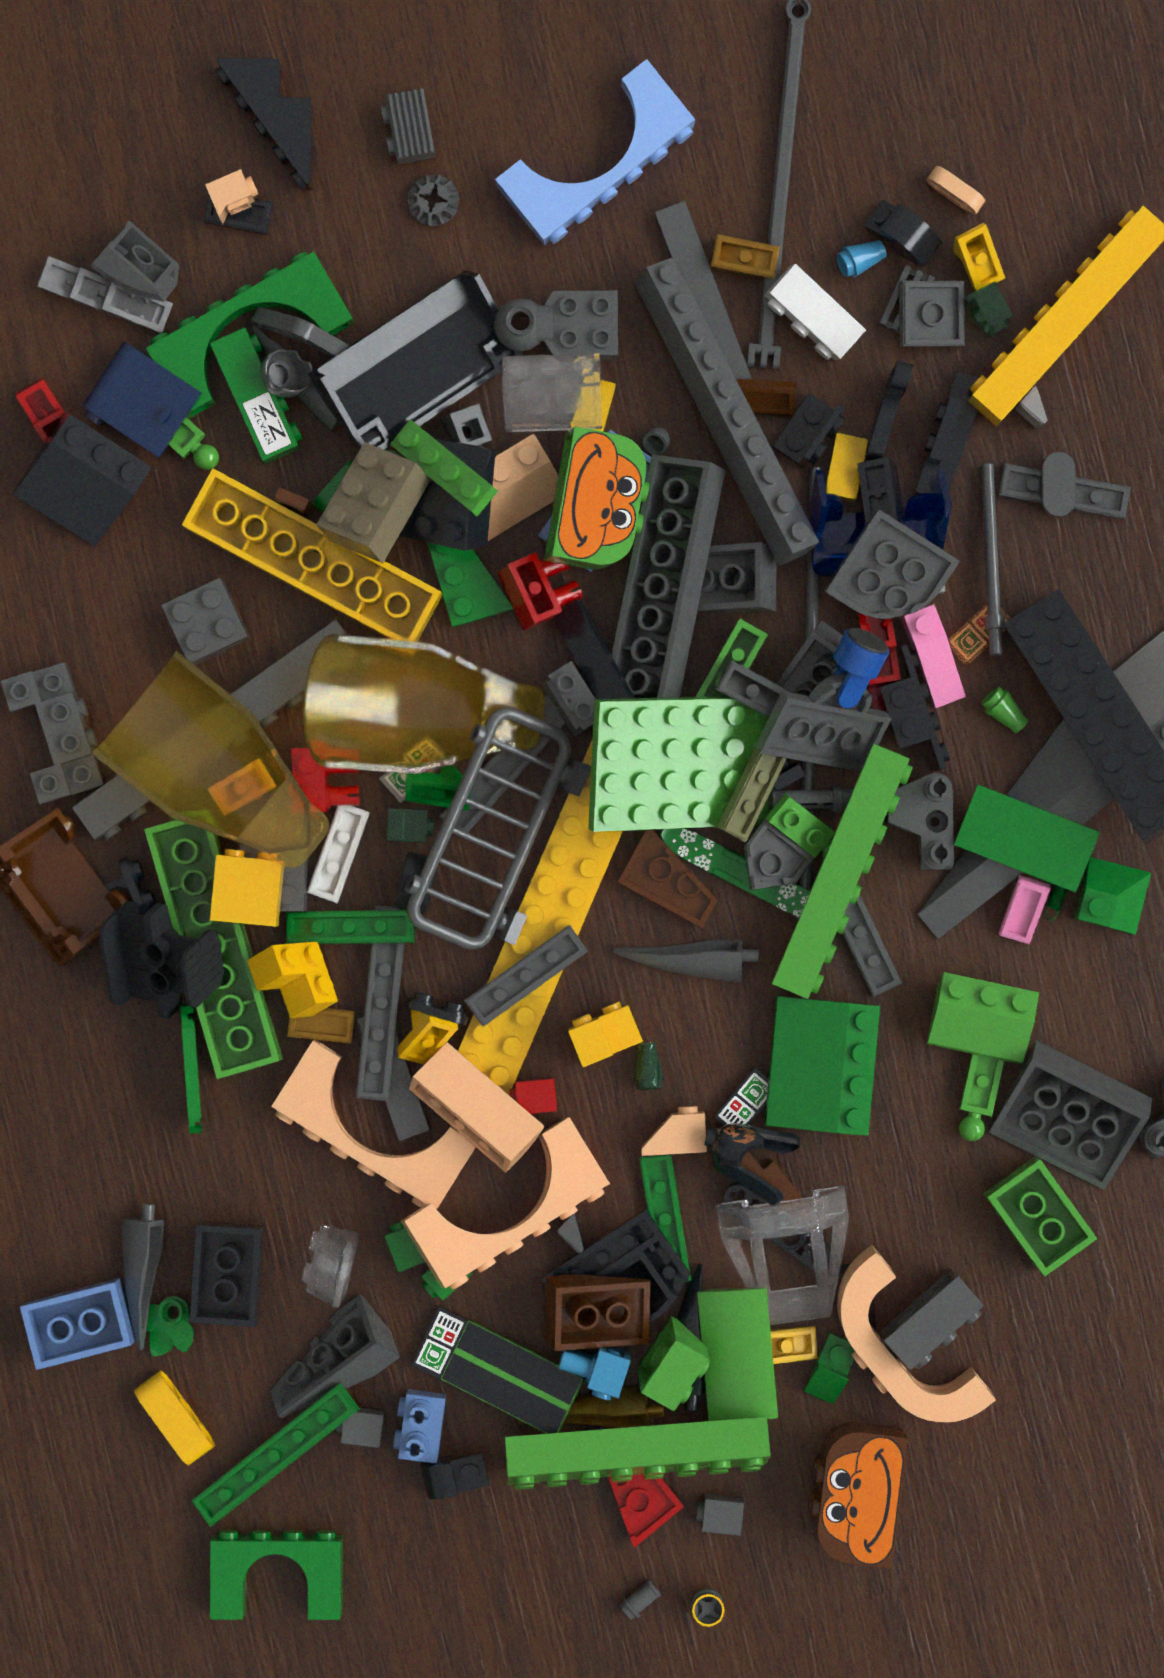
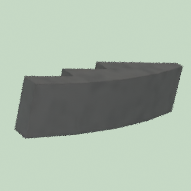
M50 256L46 258L36 285L37 288L160 334L163 332L173 303L166 300L163 302L132 293L99 274L81 267L77 268Z

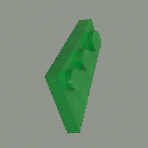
M428 543L453 628L514 610L473 549L463 551Z

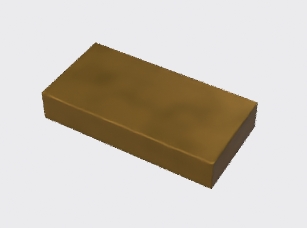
M326 1008L310 1017L290 1018L289 1016L287 1037L352 1043L356 1011Z

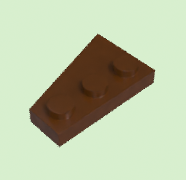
M646 830L618 880V883L700 928L704 927L718 901L653 830Z

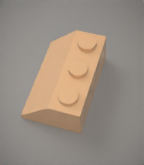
M534 434L495 457L493 487L498 492L491 499L488 541L554 502L558 474Z

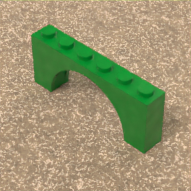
M314 251L310 254L302 252L290 260L291 265L282 270L274 268L262 276L263 281L253 287L251 284L242 286L234 292L235 297L225 303L223 300H219L206 308V314L197 319L195 316H191L179 323L180 329L169 335L167 332L161 333L150 341L152 345L146 349L153 361L202 392L187 415L188 419L216 404L208 382V361L212 350L210 343L216 341L220 333L232 321L248 312L256 310L257 306L262 308H280L296 312L333 336L355 324Z

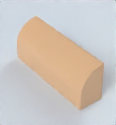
M448 1042L412 1078L409 1089L505 1173L524 1155L544 1128L542 1123Z

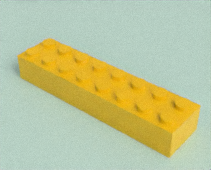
M213 468L182 523L186 530L410 651H413L443 596L441 591L386 561L381 563L331 542L318 528L317 524Z

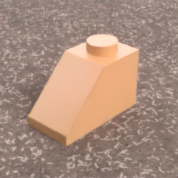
M697 1106L678 1107V1113H671L641 1146L642 1156L707 1152V1146L704 1145L706 1139L704 1111H698Z

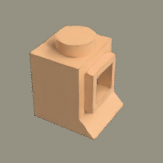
M241 169L205 184L222 224L229 212L231 215H234L252 207L250 203L255 202L253 197L258 195L251 176L245 178Z

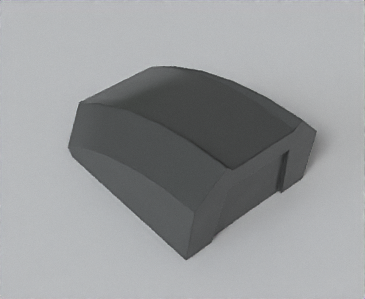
M131 221L126 223L90 265L103 277L132 293L164 302L177 286L179 264Z

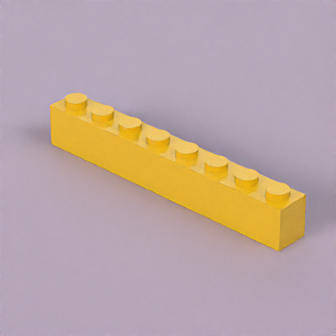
M1142 206L1137 213L1130 210L1118 223L1122 227L1121 231L1115 237L1111 233L1107 235L1097 247L1101 253L1094 261L1088 257L1076 270L1080 275L1072 284L1067 280L1055 293V296L1059 298L1052 307L1045 304L1033 318L1038 323L1031 331L1024 328L1012 341L1016 345L1009 355L1003 351L991 364L995 371L988 378L982 374L972 385L970 390L974 394L968 402L996 427L1164 241V224L1146 207Z

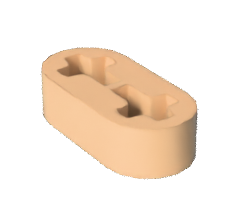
M935 166L926 179L933 189L970 214L976 215L985 203L984 197L979 192L940 166Z

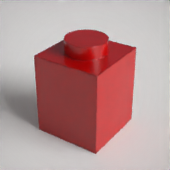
M554 1077L515 1081L516 1088L510 1089V1097L530 1114L557 1111Z

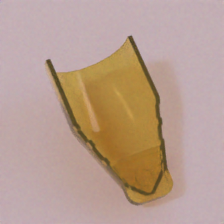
M331 634L325 636L316 647L308 668L303 708L305 739L311 757L322 767L418 774L425 772L427 769L454 764L456 761L471 758L476 746L475 743L470 741L473 728L477 724L484 726L491 713L498 708L513 707L543 720L545 698L543 692L536 686L514 683L431 643ZM506 719L499 724L493 738L518 749L525 750L536 746L541 734ZM490 744L487 754L502 751L504 749L493 744Z
M178 651L173 654L163 670L118 725L92 752V755L167 816L266 853L286 868H295L304 863L329 830L327 817L310 803L291 771L276 751L277 749L260 726L256 716Z

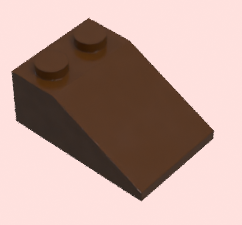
M582 1274L546 1276L545 1340L554 1351L649 1344V1280Z

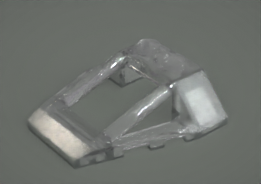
M844 1186L812 1190L813 1197L780 1201L774 1205L766 1203L749 1206L748 1199L716 1204L722 1241L746 1288L767 1287L770 1325L831 1317L849 1223ZM833 1226L828 1272L823 1230ZM810 1233L817 1285L770 1291L763 1239ZM739 1239L750 1240L755 1279Z

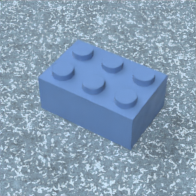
M120 1278L28 1301L20 1306L36 1370L131 1346L135 1342Z

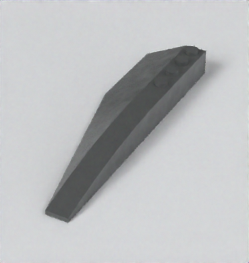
M1163 630L1115 669L1113 673L1164 750ZM1064 719L1006 794L1082 825L1115 799ZM965 850L953 865V869L950 870L917 915L934 936L939 939L1023 872Z

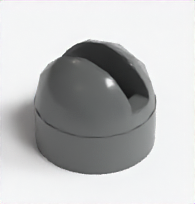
M660 426L653 427L643 438L644 448L651 454L661 455L669 447L671 436L665 428Z

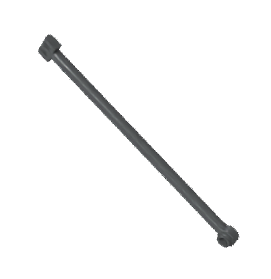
M789 0L785 10L786 18L789 20L767 240V244L779 246L780 250L774 279L764 278L758 340L757 344L749 343L747 367L754 366L755 355H761L760 368H766L767 356H773L772 369L779 370L781 346H773L776 313L767 305L770 300L764 294L779 279L781 271L805 22L808 21L811 15V4L808 0H801L799 8L804 12L801 17H795L792 14V10L798 5L797 0Z

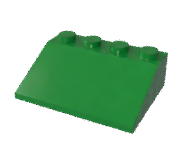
M776 996L764 1125L840 1134L869 1135L880 1006Z

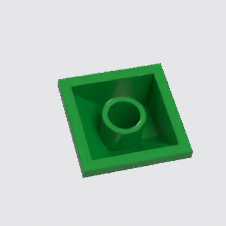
M1090 857L1084 871L1072 919L1136 935L1151 872Z

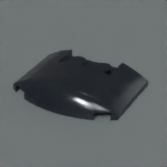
M645 1209L585 1248L581 1253L579 1252L573 1257L568 1258L543 1276L541 1280L546 1285V1276L572 1274L647 1279L650 1281V1324L674 1303L682 1290L685 1280L686 1282L688 1281L691 1273L647 1209Z

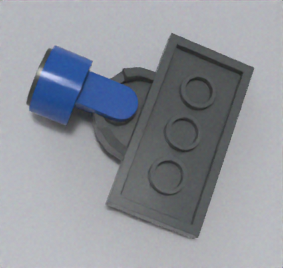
M859 628L845 630L833 654V659L837 663L834 675L819 683L809 696L782 691L755 745L757 750L762 754L861 772L872 744L879 745L892 719L885 711L870 709L872 696L866 689L870 680L877 678L889 655L887 644L866 630Z

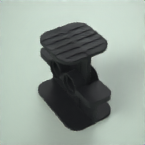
M125 902L100 927L99 942L103 956L102 961L104 963L108 997L113 1005L121 1006L131 997L154 1001L157 1004L159 1017L169 1019L182 1005L181 993L185 994V999L189 1006L198 1007L221 984L224 975V964L218 933L213 930H207L199 938L179 935L176 930L171 928L168 906L166 904L156 903L143 915L139 914L136 903Z

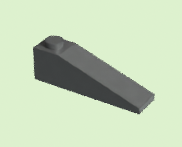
M359 1294L336 1311L329 1319L330 1327L321 1338L315 1336L309 1345L312 1348L302 1361H295L270 1392L279 1417L284 1418L314 1404L340 1383L347 1389L369 1379L400 1358L391 1331L364 1296Z

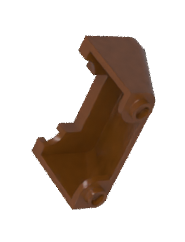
M57 808L0 846V889L53 961L59 966H64L100 939L99 932L103 922L125 902L132 901L123 891L118 892L114 889L109 892L72 842L74 839L73 831L75 830L74 822L67 814H62L59 808Z

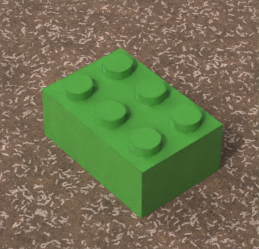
M1036 1156L983 1193L1038 1272L1044 1277L1097 1240V1237L1046 1166Z

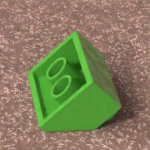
M944 972L937 983L927 1044L1023 1064L1035 1022L1039 992Z

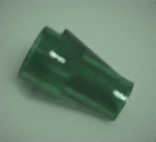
M656 1043L637 1044L633 1082H636V1089H661L662 1081L665 1078L657 1053Z

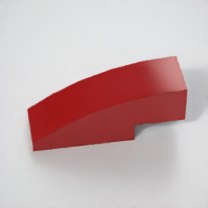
M41 377L17 391L16 398L45 443L65 411L45 378Z

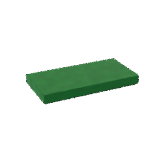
M978 784L954 845L1076 892L1100 831Z

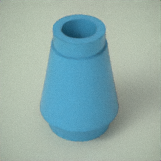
M877 240L875 242L843 247L842 252L836 254V260L844 277L852 276L855 278L886 258L887 254L883 243Z

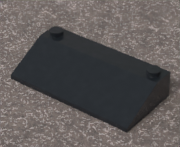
M464 270L309 372L308 375L322 400L358 450L361 449L364 442L385 450L391 446L390 443L410 419L418 426L422 425L524 356L521 351L512 350L503 345L496 336L494 322L499 309L480 274Z

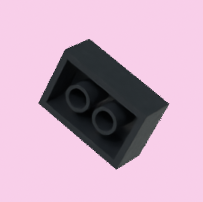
M200 1221L196 1225L189 1323L255 1327L259 1321L265 1225Z

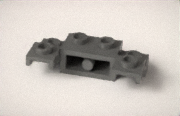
M63 662L35 672L30 671L1 680L10 712L36 706L54 766L30 773L39 804L42 805L68 796L88 792L105 785L94 747H98V741L93 728H87L84 717L89 716L88 709L83 697L78 698L67 663Z

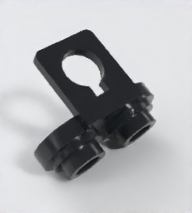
M127 857L119 860V865L123 877L104 885L109 892L117 886L129 889L131 894L129 898L138 906L139 914L145 915L156 904V900L150 889L144 891L141 888L140 879L145 877L142 865L138 859L132 861V859Z
M417 991L414 997L406 999L404 1007L455 1023L467 1024L469 1017L464 1012V1005L446 1001V1005L439 1008L433 1003L434 996Z

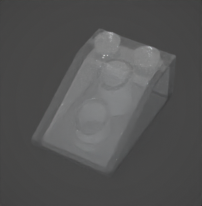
M322 1225L319 1232L313 1231L309 1250L315 1251L312 1264L306 1263L302 1282L307 1283L306 1292L332 1307H340L346 1297L360 1233Z

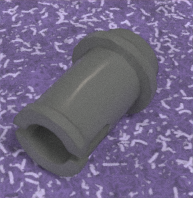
M648 1579L646 1583L628 1598L624 1596L622 1598L623 1602L619 1606L629 1619L632 1620L635 1617H641L639 1613L662 1595Z

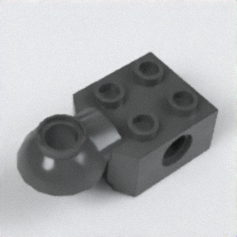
M618 290L552 291L545 305H538L530 299H512L502 305L496 314L494 322L496 336L503 345L517 351L530 350L544 342V346L553 362L618 361ZM517 316H525L530 321V324L525 330H516L511 325L513 319Z

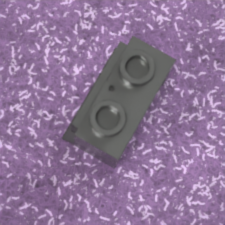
M572 661L548 675V678L540 684L574 737H577L593 726L595 697Z

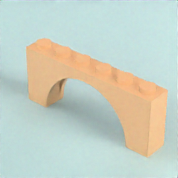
M313 1040L271 1106L277 1110L275 1116L290 1125L293 1121L304 1127L302 1133L316 1142H319L322 1138L332 1145L330 1150L339 1157L346 1159L349 1155L359 1162L357 1167L366 1174L373 1177L377 1173L387 1179L384 1184L393 1191L401 1194L404 1190L414 1196L412 1202L420 1208L428 1203H432L437 1210L476 1147L452 1126L434 1144L411 1154H383L363 1146L344 1128L334 1106L333 1081L336 1069L343 1056L321 1042Z
M570 1117L561 1119L539 1134L538 1138L546 1159L544 1188L532 1211L516 1225L492 1234L468 1232L447 1221L432 1203L426 1204L401 1220V1223L441 1288H447L448 1286L452 1290L458 1288L469 1280L466 1275L473 1270L478 1269L479 1272L488 1269L496 1263L495 1256L503 1251L507 1255L513 1253L524 1245L521 1240L532 1234L535 1238L551 1228L549 1225L550 1221L558 1216L561 1220H564L578 1211L576 1205L586 1199L590 1203L605 1194L602 1188L610 1183Z

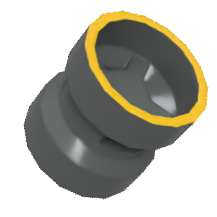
M708 1587L701 1588L692 1597L693 1617L699 1624L710 1627L722 1620L725 1609L722 1596L718 1591Z

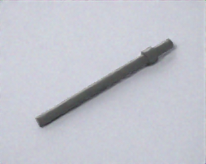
M986 463L981 465L988 616H985V630L989 633L990 656H999L1003 654L1001 630H1004L1005 627L1004 615H1001L994 464Z

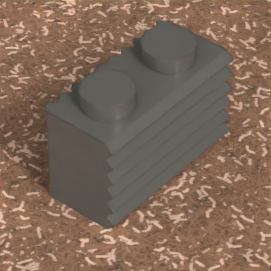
M424 89L385 95L387 105H382L381 110L384 125H391L392 136L386 137L390 157L396 156L398 164L436 158Z

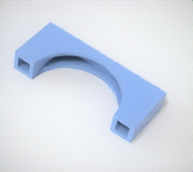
M647 59L621 80V87L626 93L633 109L635 130L632 142L624 157L610 171L596 179L582 183H561L538 175L520 159L495 179L496 187L544 246L550 241L552 244L560 241L568 233L567 227L575 221L578 224L585 221L593 213L591 208L600 201L603 204L609 202L617 195L618 191L616 188L625 181L628 184L634 182L642 175L643 171L641 169L650 161L653 164L658 163L668 154L667 148L674 142L681 144L693 134L692 128L695 124V118Z

